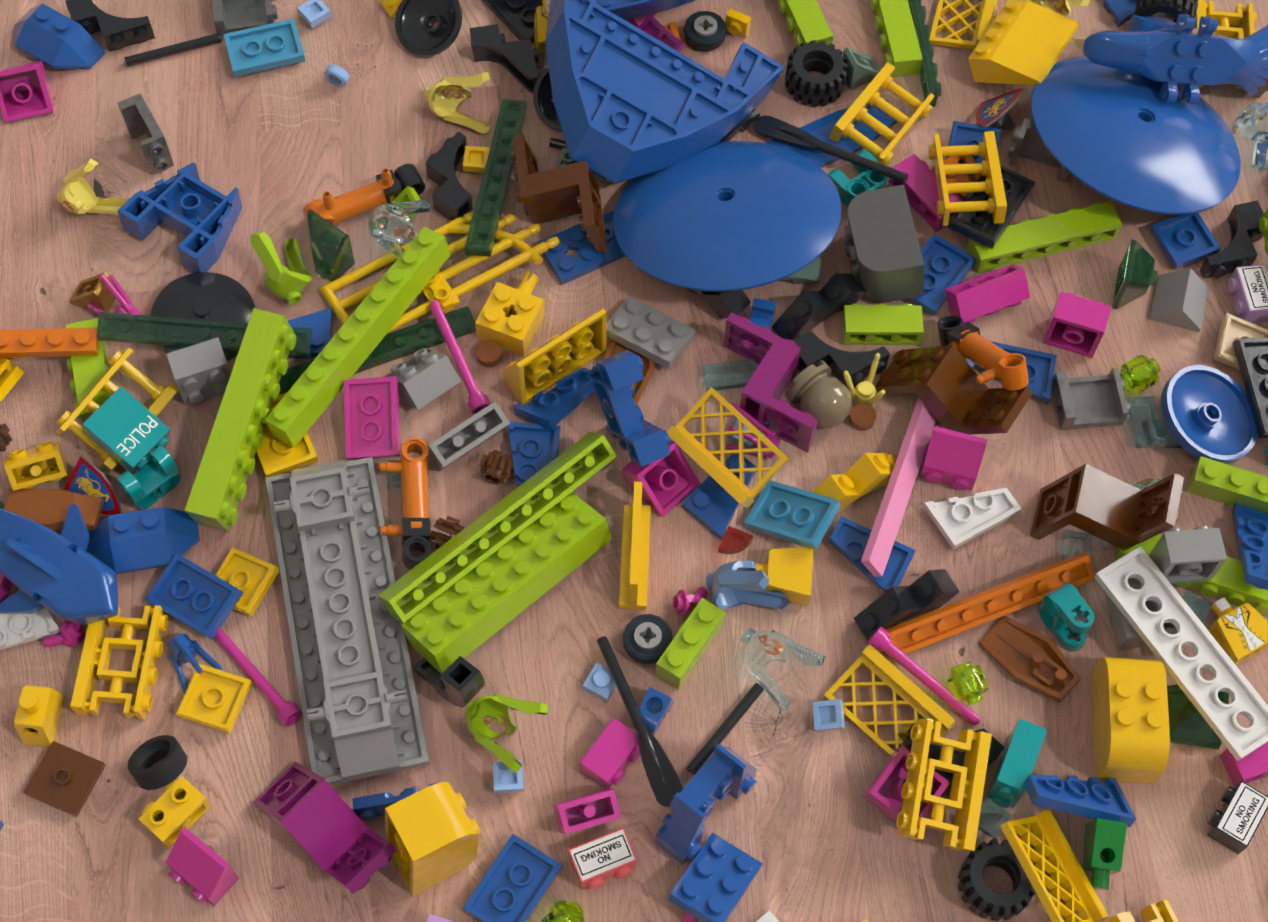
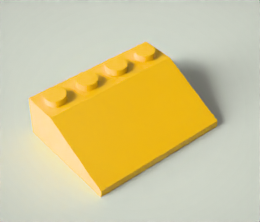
M1007 0L968 58L974 82L1018 85L1041 84L1077 30L1078 22L1031 1Z
M603 308L581 322L573 323L567 331L560 335H554L549 339L548 343L540 348L532 349L526 357L518 362L510 363L503 370L504 384L519 403L526 404L533 399V395L548 390L556 382L576 372L606 352L607 312Z

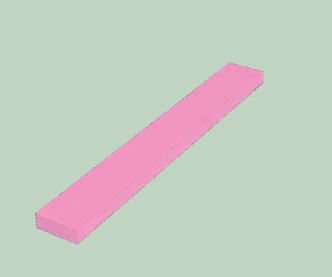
M919 397L861 562L874 577H882L937 419Z

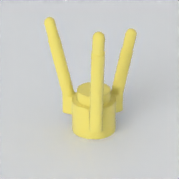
M879 353L875 354L867 381L860 382L855 389L849 372L844 371L848 390L856 404L865 403L875 407L876 402L885 394V390H881L876 394V389L872 384L880 359Z

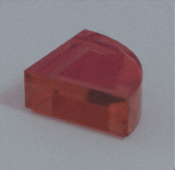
M728 526L718 548V553H739L751 544L754 535Z

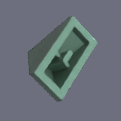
M849 47L844 49L843 56H846L848 64L846 83L849 88L853 89L870 83L880 72V68L874 58Z

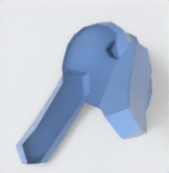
M753 561L729 562L720 566L715 573H708L706 576L707 588L712 590V601L721 609L737 607L741 604H751L784 611L790 604L784 593L765 590L769 583V578L762 570L756 571V564Z

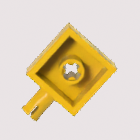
M525 272L517 289L499 282L495 284L475 322L477 339L483 341L494 340L506 350L522 356L525 355L545 316L544 299L531 295L536 284L539 282V278L532 273L531 277L528 278L530 272Z

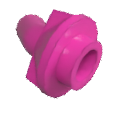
M699 587L693 595H689L686 590H679L677 595L673 597L672 605L674 611L677 612L679 617H685L691 609L697 606L702 598L705 599L708 591L704 587Z
M64 620L61 623V634L43 637L44 647L63 644L73 647L76 644H80L84 641V629L81 625Z

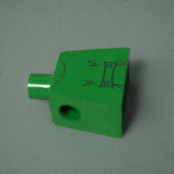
M1096 818L1085 824L1082 869L1092 871L1091 885L1094 889L1109 890L1110 874L1121 871L1127 823ZM1100 853L1104 856L1105 862L1101 860Z

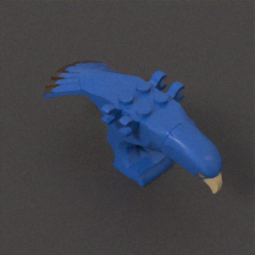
M1179 14L1177 23L1170 18L1132 16L1129 31H1104L1088 36H1074L1072 39V44L1081 49L1092 63L1124 70L1133 74H1140L1156 82H1163L1159 97L1160 99H1166V102L1177 101V83L1185 84L1181 100H1186L1189 104H1198L1200 99L1199 85L1236 84L1258 99L1265 91H1268V25L1244 39H1237L1214 34L1218 26V20L1212 19V17L1201 16L1199 29L1194 28L1196 18L1189 17V15Z

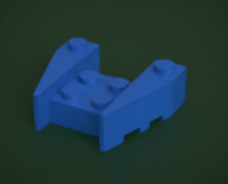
M193 162L178 170V174L166 181L161 179L154 183L155 187L144 192L141 190L135 193L118 210V215L123 229L142 241L162 221L186 235L187 237L177 246L181 264L194 273L207 272L218 261L242 210V203L238 188L235 187L225 196L200 181L197 166Z
M625 350L597 362L592 367V370L586 373V376L591 379L607 422L606 430L613 438L618 436L622 440L619 442L620 447L624 451L628 449L631 460L643 467L670 455L671 452L668 446L671 445V441L665 430L644 420L640 407L635 405L632 397L635 395L632 384L644 379L641 372L644 370V365L639 355Z
M718 743L715 747V752L680 793L677 792L674 795L669 806L673 809L672 816L668 813L662 821L664 825L658 830L655 843L682 865L687 859L693 861L702 848L700 844L704 823L713 812L711 807L717 799L722 801L728 793L736 799L742 793L747 795L757 783L754 779L757 769L732 749Z

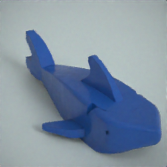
M76 504L69 506L61 535L33 520L0 508V572L20 589L0 603L1 614H32L46 607L56 615L77 625L91 624L118 615L117 576L109 566L86 551L89 543V532L79 506Z

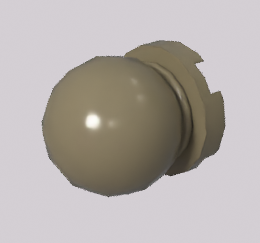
M821 360L820 366L816 367L812 364L796 376L793 380L796 385L791 391L786 389L784 396L793 405L800 403V411L808 412L814 419L818 420L817 427L832 428L843 423L850 414L852 397L845 384L837 378L829 377L832 369Z

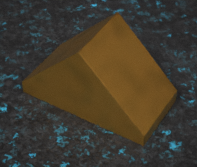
M106 272L101 273V274H104L105 277H106V278L111 282V284L113 285V282H112V280H111L109 274H107ZM100 274L80 281L69 302L85 309H89L87 307L88 304H92L108 313L115 297L100 279Z

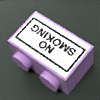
M1266 264L1236 267L1228 279V289L1230 293H1233L1236 314L1240 316V319L1250 323L1268 321V270Z

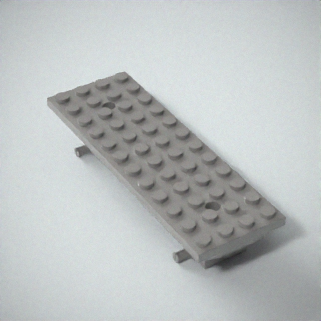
M369 457L345 462V460L294 469L291 470V473L266 477L311 771L323 777L330 785H336L430 765L407 639L401 626L403 623L392 618L378 597L380 593L395 583L396 580L387 535L380 534V527L385 526L373 458Z

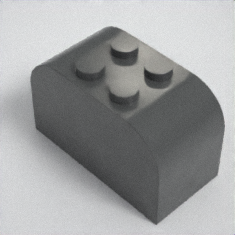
M904 185L866 191L854 197L848 206V226H844L847 241L845 246L847 256L851 258L852 276H857L858 283L866 291L864 295L877 302H890L924 296V262Z

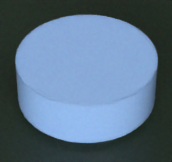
M334 64L328 65L324 72L326 79L337 86H345L350 78L346 70Z

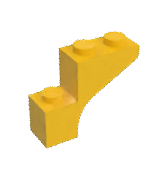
M865 453L844 474L829 475L812 493L838 500L841 505L836 514L838 515L856 499L888 485L897 457L891 453Z

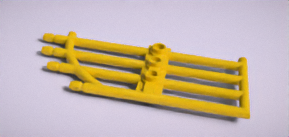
M474 212L464 214L463 217H458L433 230L443 236L447 234L467 235L448 245L451 255L487 236L501 241L441 272L438 270L420 292V294L423 293L426 296L428 302L404 313L388 333L431 312L429 304L432 300H437L443 312L447 313L455 309L454 306L461 303L458 297L529 260L535 265L541 264L543 258L540 255L547 252L548 249L556 247L560 243L559 239L552 237L546 242L530 247L523 240L529 238L530 235L537 234L541 230L539 224H532L527 229H523L515 234L502 231L501 229L504 226H509L515 221L513 214L506 215L502 219H498L485 226L467 225L476 219ZM411 242L319 288L342 325L349 318L345 309L364 300L379 281L340 301L333 292L396 261ZM512 246L522 252L453 289L446 281Z

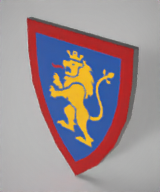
M1022 87L982 102L976 113L978 124L986 128L992 124V128L1001 129L1002 125H1004L1007 130L1013 129L1015 123L1007 111L1017 102L1024 88Z
M80 456L64 489L102 498L104 503L100 514L122 513L116 491L107 479L109 472L105 469L99 470L84 456Z

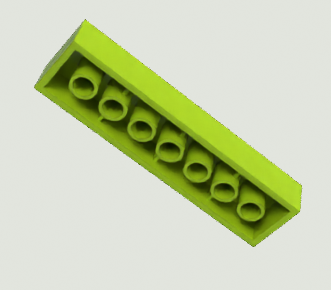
M253 308L184 510L199 525L229 532L231 525H235L239 513L237 507L239 501L243 500L246 495L247 485L245 483L248 474L251 475L255 468L254 456L256 450L260 449L263 444L264 435L262 432L266 424L265 419L272 412L270 408L273 399L276 400L280 392L279 381L281 375H285L287 371L289 351H292L296 344V335L284 315Z
M571 492L409 620L401 624L409 644L442 674L459 656L466 658L610 542L612 537L606 518Z

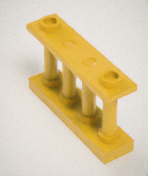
M888 62L835 124L829 136L835 143L842 136L845 138L850 137L876 156L879 163L886 166L894 157L893 150L919 118L925 119L933 108L930 103L934 98V95L930 93L926 100L921 102L893 82L894 78L891 75L895 67ZM880 90H889L917 111L909 118L881 98ZM869 104L877 106L904 127L896 134L867 113L866 107ZM855 120L858 122L863 121L891 143L883 150L854 129L853 123Z
M994 131L984 132L983 142H979L978 145L941 146L939 134H934L933 144H929L928 155L929 160L933 159L939 196V200H937V215L942 216L943 226H948L949 215L952 212L988 211V213L993 215L994 224L1004 223L1007 202ZM979 155V157H983L981 163L944 165L943 156ZM982 173V176H986L985 182L946 183L945 175ZM985 192L990 197L988 201L949 202L948 194Z
M130 348L126 349L123 353L118 350L108 361L111 367L71 413L68 410L65 411L56 422L60 426L55 433L60 435L67 428L100 454V458L103 461L98 467L105 469L107 472L111 471L118 462L82 432V425L75 418L84 408L93 414L100 407L92 399L101 388L110 395L119 389L109 380L116 370L120 368L151 394L150 397L153 401L146 408L156 417L179 390L172 383L165 387L157 386L126 360L133 352Z

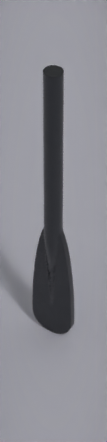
M760 116L753 123L754 131L762 136L786 144L818 150L902 183H906L908 179L907 173L822 142L808 132L772 116Z
M602 636L597 640V643L637 732L639 751L650 786L657 802L664 807H669L674 795L684 789L666 752L655 736L648 730L609 640L606 636Z

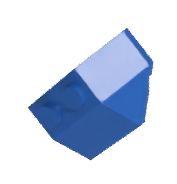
M43 3L31 8L15 24L16 48L39 61L42 60V63L53 69H91L105 54V50L79 23Z
M167 507L110 515L100 521L96 529L88 530V552L109 566L115 574L168 566L176 553L183 556L192 545L200 541L198 523L185 511Z

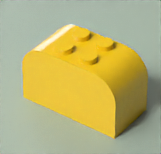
M1101 657L1091 672L1095 777H1098L1100 781L1115 778L1117 782L1154 784L1167 767L1170 751L1167 679L1164 664L1162 661Z
M449 782L431 785L385 808L386 839L397 849L392 858L413 897L463 870L477 857L478 844L480 843L479 835L481 834L480 828L474 818L469 819L464 810L467 808L464 798L460 792L455 793Z

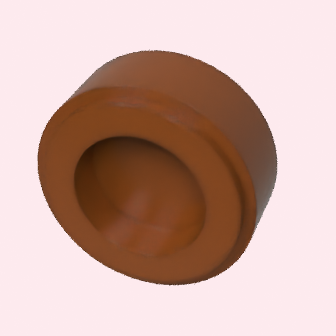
M494 340L482 341L476 349L477 360L483 366L492 367L497 365L503 356L501 345Z
M859 403L851 408L849 423L853 428L865 431L874 425L876 412L873 407L865 403Z

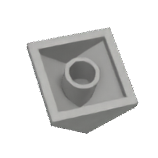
M1191 268L1159 275L1149 320L1200 332L1209 288Z

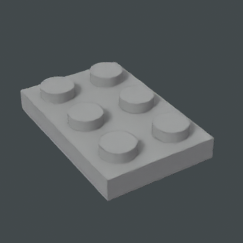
M630 296L607 322L608 338L668 369L694 338L696 331Z

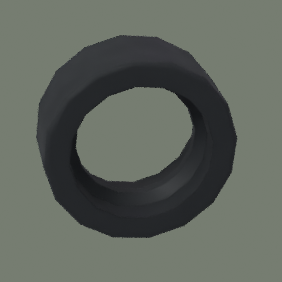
M161 735L149 739L140 745L129 758L127 768L140 788L155 790L168 785L184 771L188 756L175 737ZM164 758L161 762H159L155 766H152L154 763Z

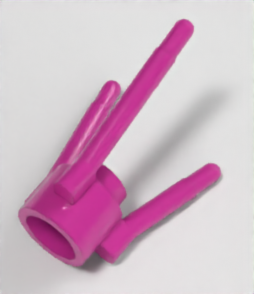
M100 274V279L120 303L114 311L116 318L92 304H88L87 307L112 322L118 329L122 326L126 329L134 327L141 320L142 314L130 301L113 275H110L113 282L112 285L104 274Z
M731 403L737 411L765 434L764 436L778 448L780 439L775 437V432L767 429L735 403ZM732 426L727 428L728 431H739V429ZM750 434L743 435L744 439L755 443L753 448H758V438ZM762 442V448H769ZM725 445L726 449L739 450L737 445ZM763 452V459L765 456L772 459L775 453ZM746 453L758 457V453Z

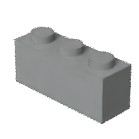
M495 401L429 444L428 453L439 470L442 471L506 429L510 422Z

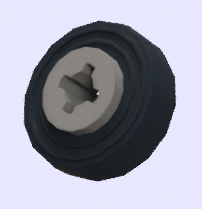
M698 11L686 20L684 26L685 40L689 46L696 50L712 51L720 47L726 37L725 21L714 12Z
M642 614L633 618L626 625L623 633V647L628 656L642 664L657 663L673 640L672 631L668 623L661 617L653 614Z

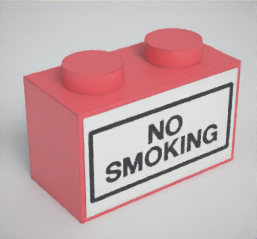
M624 828L568 850L569 860L581 890L589 888V890L600 888L606 884L605 880L615 876L617 879L627 877L633 873L632 869H635L637 865V859Z

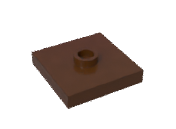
M53 741L23 793L26 796L77 817L106 765L102 761Z

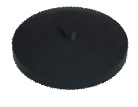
M213 272L192 273L174 280L156 297L151 309V328L157 344L166 354L219 338L226 360L229 361L238 355L255 305L249 292L236 280Z

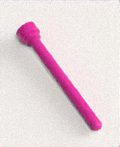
M432 300L429 304L430 309L470 395L468 397V406L472 414H476L491 403L488 396L479 391L440 303L437 300Z
M879 627L866 644H870L880 652L884 650L972 725L980 723V716L897 648L888 636L890 633L884 628Z
M220 628L214 637L216 641L277 708L278 720L285 727L295 724L301 718L302 710L295 703L285 701Z

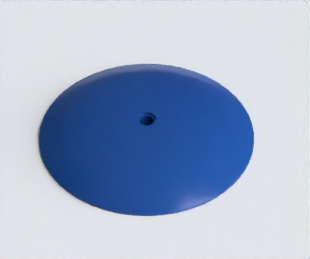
M1080 56L1055 64L1041 84L1036 83L1031 95V115L1037 133L1046 148L1074 177L1091 189L1114 201L1153 213L1172 215L1193 214L1208 210L1222 203L1234 190L1239 180L1241 171L1240 154L1230 129L1219 114L1202 97H1200L1198 104L1187 103L1188 101L1181 100L1185 87L1184 84L1177 83V101L1166 102V99H1160L1159 97L1163 82L1147 79L1140 74L1092 63L1086 56Z
M726 141L723 143L718 142L666 169L633 178L624 188L616 203L613 214V227L617 243L624 255L637 268L649 276L686 289L716 292L737 291L764 286L782 280L815 261L831 244L838 231L842 214L839 192L828 174L813 161L801 154L766 143Z

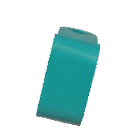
M862 150L859 153H857V155L878 162L877 159L866 150ZM855 164L853 166L859 175L852 180L839 169H834L828 173V176L834 182L839 192L841 202L847 208L852 199L857 196L855 194L859 195L863 192L886 186L888 177Z
M161 445L149 453L152 461L141 471L132 475L127 470L116 478L121 489L141 510L155 504L173 490L181 479L174 459Z
M1067 583L1045 595L1039 608V614L1043 623L1050 629L1063 648L1073 652L1083 648L1087 639V632L1091 629L1095 618L1092 609L1071 583ZM1076 616H1078V617H1080V618L1085 617V618H1086L1085 623H1083V621H1081V620L1078 621V619L1076 618ZM1069 630H1071V631H1070V634H1071L1072 636H1075V635H1078V636H1079V638H1078L1077 641H1076L1075 639H1071V640L1068 639Z

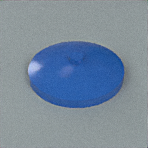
M1192 365L1179 370L1166 382L1161 395L1163 418L1172 436L1187 452L1198 459L1202 456L1221 463L1230 464L1245 456L1253 448L1258 432L1248 396L1232 378L1212 367Z

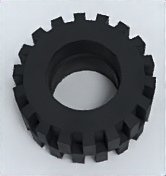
M1137 0L1134 16L1170 18L1177 23L1179 14L1196 18L1198 0Z
M812 40L809 44L804 42L801 43L800 47L796 46L793 49V53H790L788 57L785 86L788 88V93L794 95L793 99L796 101L801 100L802 104L806 106L807 104H812V107H817L818 104L826 106L828 102H835L836 97L839 98L842 95L848 71L847 58L842 56L843 52L840 49H835V45L831 43L829 45L826 44V41L816 43V40ZM815 71V72H820V73H822V74H824V75L816 76V75H812V74H810V73H808V72Z
M991 839L988 844L985 841L980 843L975 851L969 853L958 874V879H961L958 889L964 892L961 897L963 902L969 901L971 903L969 909L973 913L976 909L981 912L979 917L986 919L987 916H992V921H999L1002 917L1005 921L1011 919L1013 915L1017 916L1036 894L1012 847L1009 846L1008 840L1005 839L1001 844L998 843L997 839ZM996 866L1005 870L1012 879L1013 891L1009 894H998L991 891L984 883L982 877L983 868Z

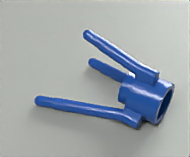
M179 634L169 641L167 646L172 653L169 659L174 664L184 694L188 684L180 661L182 663L190 662L197 673H202L203 670L195 659L197 652L215 669L223 671V667L205 652L196 640L191 641L187 634Z

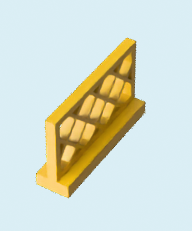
M939 0L929 37V45L974 50L994 21L999 0H981L982 2L975 6L969 0H956L951 4L947 0ZM964 4L968 10L959 14L955 8ZM950 12L954 17L945 22L941 16ZM973 14L977 20L968 24L964 18ZM959 22L963 28L954 32L950 26ZM944 29L949 34L945 38L936 37V34ZM969 32L973 39L972 41L962 40L960 36Z
M713 387L702 396L676 426L672 425L667 431L669 437L739 504L746 508L755 501L753 498L789 460L782 451ZM714 396L720 403V413L706 414V403ZM724 406H725L730 412L724 413ZM720 417V432L706 433V418ZM725 417H737L739 431H725ZM701 418L702 433L691 434L685 428L692 419ZM743 424H744L749 430H743ZM755 434L758 437V448L744 449L743 435ZM739 435V450H725V436ZM720 436V451H709L707 449L706 437ZM695 437H702V443ZM762 442L769 448H762ZM763 452H774L780 458L773 467H763ZM744 453H758V468H744ZM726 454H739V469H728L725 466ZM714 455H720L721 461ZM744 472H758V483L752 490L744 484ZM734 473H739L740 479Z
M634 481L633 505L624 504L619 609H647L651 506L641 505L642 482Z
M870 644L851 667L824 694L827 700H834L836 698L833 695L839 688L852 687L853 702L843 703L844 715L890 757L894 751L889 746L895 745L897 750L899 745H903V741L898 740V725L915 723L918 720L917 713L922 718H930L933 721L942 722L940 737L947 734L954 727L956 721ZM863 664L871 671L872 682H855L854 672ZM875 676L882 682H875ZM850 677L852 678V683H845ZM887 686L890 688L893 694V701L876 702L875 687ZM855 687H872L873 702H856ZM896 695L903 701H896ZM909 705L914 710V720L897 721V706ZM873 706L874 721L861 722L857 718L856 707ZM876 706H893L894 721H877ZM846 707H853V713ZM867 726H874V732ZM877 726H894L895 741H882L878 737Z
M1050 809L1036 816L1007 821L1000 826L1052 922H1064L1061 915L1065 917L1066 922H1100L1109 917ZM1030 844L1035 847L1036 851L1030 847ZM1045 871L1050 874V878L1045 875ZM1046 887L1051 890V894L1048 893ZM1060 898L1064 900L1065 905L1060 902Z

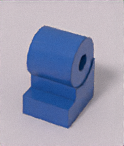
M754 298L750 322L761 328L771 329L777 302Z
M649 687L639 710L648 730L655 735L663 718H665L674 702L671 697Z

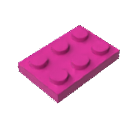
M388 376L344 380L345 459L400 457L398 377Z

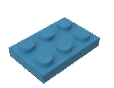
M294 18L223 34L234 77L306 61Z
M770 480L762 490L744 524L747 529L816 550L841 505L836 499Z

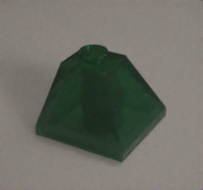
M310 209L307 212L312 258L315 265L314 270L319 277L332 282L342 277L355 264L350 238L346 233Z
M1131 239L1119 265L1112 309H1118L1145 295L1149 286H1154L1158 273V271L1154 270L1155 259L1137 240Z
M1178 684L1167 686L1170 743L1218 750L1221 746V739ZM1223 691L1218 692L1219 700L1224 704H1229V694Z

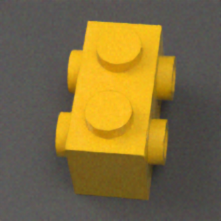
M46 441L38 444L32 450H14L6 457L4 464L13 491L30 489L37 484L47 481L55 482L67 476L68 463L60 442Z
M183 776L169 783L163 791L164 794L156 802L149 803L143 809L142 816L139 818L143 826L167 849H170L175 844L180 831L184 827L189 830L212 807L207 798Z

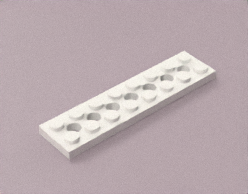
M1141 546L1096 573L1094 576L1096 581L1157 659L1163 662L1167 672L1237 761H1240L1268 742V705ZM1135 578L1139 580L1142 588H1131L1128 584V579ZM1152 600L1156 602L1159 606V611H1150L1146 607L1145 601ZM1163 624H1173L1177 629V634H1168L1164 630ZM1187 645L1193 648L1195 657L1185 656L1181 651V646ZM1201 668L1210 670L1213 674V680L1207 681L1200 676L1199 670ZM1218 692L1228 693L1232 699L1231 704L1222 703L1218 698ZM1237 715L1246 716L1250 721V727H1241L1237 723Z

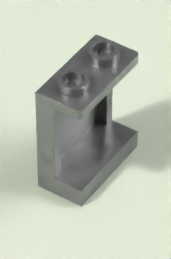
M211 0L214 25L220 37L226 33L274 23V20L278 19L276 5H272V1L276 0Z
M141 93L118 102L117 104L131 139L133 140L144 134L148 137V139L141 141L139 145L151 175L163 172L174 166L165 137Z
M1025 118L1022 128L1016 127L1008 151V155L1012 156L1009 165L1014 166L1018 156L1060 168L1057 180L1066 182L1070 173L1046 148L1037 133L1033 120Z
M1112 368L1108 375L1068 378L1066 371L1055 373L1052 394L1060 430L1123 425L1127 415L1130 414V402L1128 399H1125L1124 378L1120 376L1118 368Z

